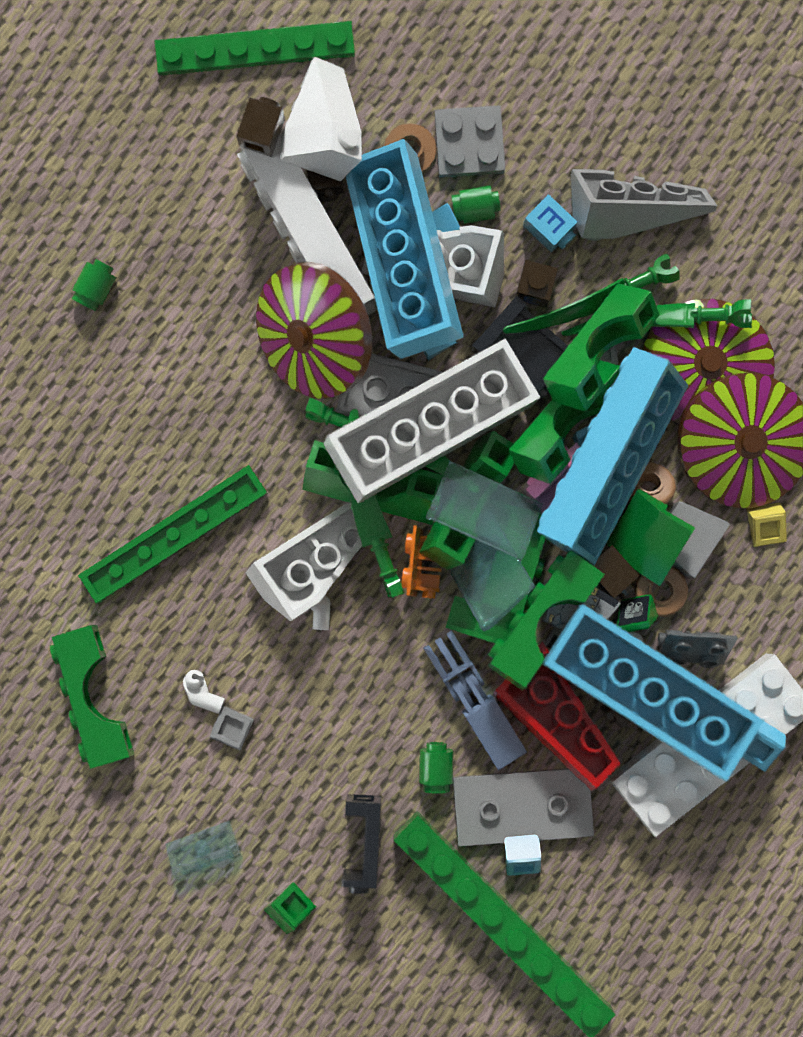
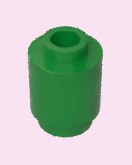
M490 185L459 190L460 194L451 195L454 216L457 222L464 221V224L491 220L495 219V212L501 211L498 191L492 192Z
M95 259L93 264L86 262L72 289L75 292L71 299L96 312L99 304L101 306L104 304L117 278L111 275L114 268Z
M428 742L426 743V748L420 749L419 783L422 784L423 792L441 794L450 791V784H453L454 750L447 748V743Z

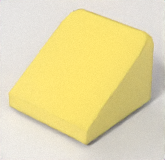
M780 503L747 508L753 547L787 542L786 512Z

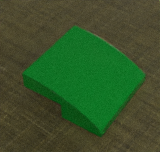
M638 488L606 545H613L633 569L661 586L695 527L666 511L668 505Z

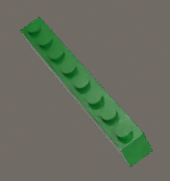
M418 811L393 835V840L588 1037H595L616 1015L611 1005Z

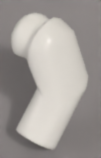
M326 595L318 604L310 608L313 611L312 629L329 630L331 603Z
M189 671L183 680V686L189 702L194 706L219 714L225 698L209 693L204 676L200 671Z

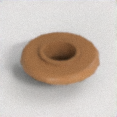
M408 123L399 125L389 133L384 146L402 139L406 141L413 140L420 146V151L417 155L421 171L423 172L429 168L436 154L435 139L429 130L421 125Z
M648 462L629 500H632L639 488L667 504L674 497L676 490L675 479L670 471L662 465ZM644 481H650L658 489L647 491L640 484Z
M671 567L664 579V582L669 585L671 593L669 598L664 601H658L654 598L652 587L655 583L642 574L639 575L635 583L636 597L647 594L653 596L658 617L665 618L676 614L683 608L688 597L686 579L674 567Z

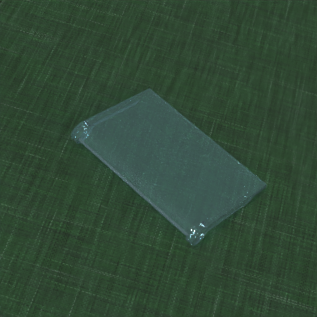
M450 461L425 518L433 519L521 561L527 550L543 504Z
M489 510L477 519L475 531L478 535L464 563L448 569L482 631L491 629L535 588L534 583Z

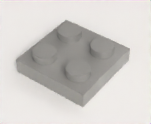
M501 105L438 109L434 111L439 178L505 173Z

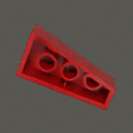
M542 641L538 647L545 658L549 651ZM541 665L523 690H520L505 679L494 691L493 696L591 791L597 789L620 764L566 679L546 666Z

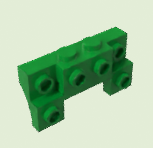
M491 500L486 501L481 510L475 531L500 539V543L481 603L455 595L445 628L495 644L499 638L506 642L513 632L508 628L510 622L519 610L522 612L523 610L527 611L532 605V602L527 599L532 593L530 590L534 577L540 578L544 567L545 559L540 558L546 538L537 532L542 514Z

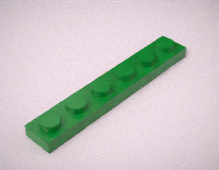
M352 21L155 40L157 72L159 76L312 61L314 57L322 60L355 57Z
M247 465L78 576L95 603L99 604L268 493L251 466Z

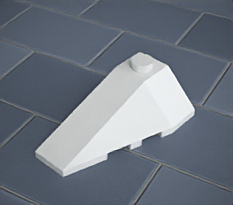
M314 57L301 84L298 98L292 105L290 117L281 131V160L341 181L362 161L361 129L344 68Z
M472 225L459 227L460 230L447 232L437 230L454 299L495 307L504 278V232ZM365 259L362 273L369 275Z
M346 503L263 556L245 572L264 601L288 620H294L318 604L356 552L362 547L351 503Z

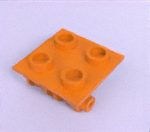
M413 526V534L407 533L405 554L410 555L409 568H403L402 588L407 589L406 595L417 597L418 590L422 591V598L435 599L436 592L440 591V575L421 574V571L441 572L442 569L422 567V561H432L419 553L427 536H423L422 529Z

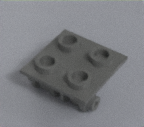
M665 630L664 633H658L657 644L661 646L659 653L679 666L689 662L700 663V666L705 668H714L725 663L738 640V636L721 635L718 632H702L700 634V631L695 633L685 631L683 633L678 630Z

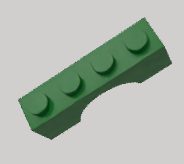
M619 283L615 286L543 378L553 402L585 412L588 410L605 387L596 367L602 355L621 342L642 339L660 316L651 291Z
M602 360L598 361L596 367L605 387L586 412L553 402V400L546 406L509 449L521 474L548 484L555 480L571 461L564 446L566 435L581 420L599 414L606 391L613 387L619 375V365Z
M491 431L476 440L461 471L465 473L462 479H470L478 487V493L473 495L454 483L419 553L447 570L464 563L478 535L475 527L483 506L495 488L508 476L514 464V460L509 452V449L513 446L512 442L495 431Z
M314 440L305 468L302 490L351 503L348 485L329 455L324 443ZM419 469L375 494L381 511L433 525L446 477Z
M571 550L565 558L561 555L556 557L547 570L552 574V577L545 586L540 582L537 584L527 598L532 602L530 608L526 613L518 611L508 625V628L513 632L506 642L499 638L488 654L493 659L488 667L520 690L525 689L545 660L536 641V628L541 615L554 606L563 604L578 606L584 604L605 575Z
M89 625L53 636V645H50V652L56 665L60 664L63 677L59 678V683L64 697H69L73 710H69V718L73 729L79 730L82 742L78 744L82 761L84 763L88 762L89 768L92 769L131 757L135 753L126 722L111 720L103 716L94 707L90 699L89 681L95 667L106 658L98 626Z

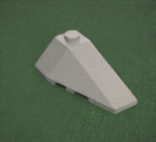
M572 169L571 172L573 218L577 221L576 228L581 237L591 241L619 238L712 213L717 208L716 203L704 188L665 182L662 188H657L652 183L646 182L644 177L634 176L632 183L613 180L614 172L606 170Z

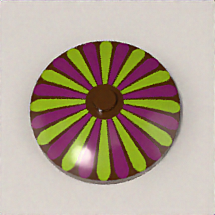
M300 262L284 267L267 280L261 290L257 303L256 325L262 350L274 372L293 390L311 398H332L353 388L364 376L372 353V330L369 317L355 289L335 270L314 262Z
M697 299L685 302L696 303V308L699 305L702 308H725L727 304L729 306L733 305L730 302L717 299ZM753 316L752 328H740L733 323L726 324L725 321L702 322L701 325L696 322L694 323V328L653 326L642 347L643 351L669 360L688 384L670 422L677 426L680 425L683 413L694 396L706 385L721 377L736 373H755L774 378L775 360L772 345L765 330Z
M755 373L731 374L706 385L688 404L678 429V455L681 466L689 481L706 497L735 508L759 507L784 496L796 485L803 475V402L792 389L777 379Z

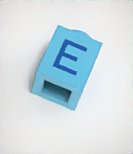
M548 194L525 218L523 227L552 253L558 246L563 250L574 239L576 234L572 231L575 229L577 221Z

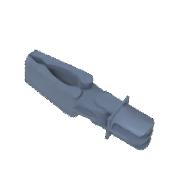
M451 630L446 635L463 662L457 665L441 638L436 639L435 643L451 667L447 672H445L440 660L434 654L429 644L423 649L455 701L461 700L466 709L462 713L499 771L527 754V751L491 694L486 696L482 689V686L485 685L484 681ZM470 667V671L461 674L462 671ZM456 675L458 676L457 679H455V680L453 679V680L450 681V683H449V681H448L449 679H451L452 677H454V676H456ZM472 692L478 700L476 703L469 696Z

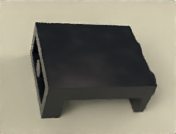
M516 296L472 345L471 351L476 355L506 339L538 392L539 400L541 401L549 393L543 378L568 345L548 328L519 333H504L503 329L506 326L535 318L526 309L527 304Z
M347 794L345 816L366 817L363 870H343L341 887H348L349 893L368 894L370 889H377L381 813L380 795Z

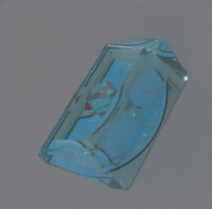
M230 821L166 844L172 874L179 882L243 859Z

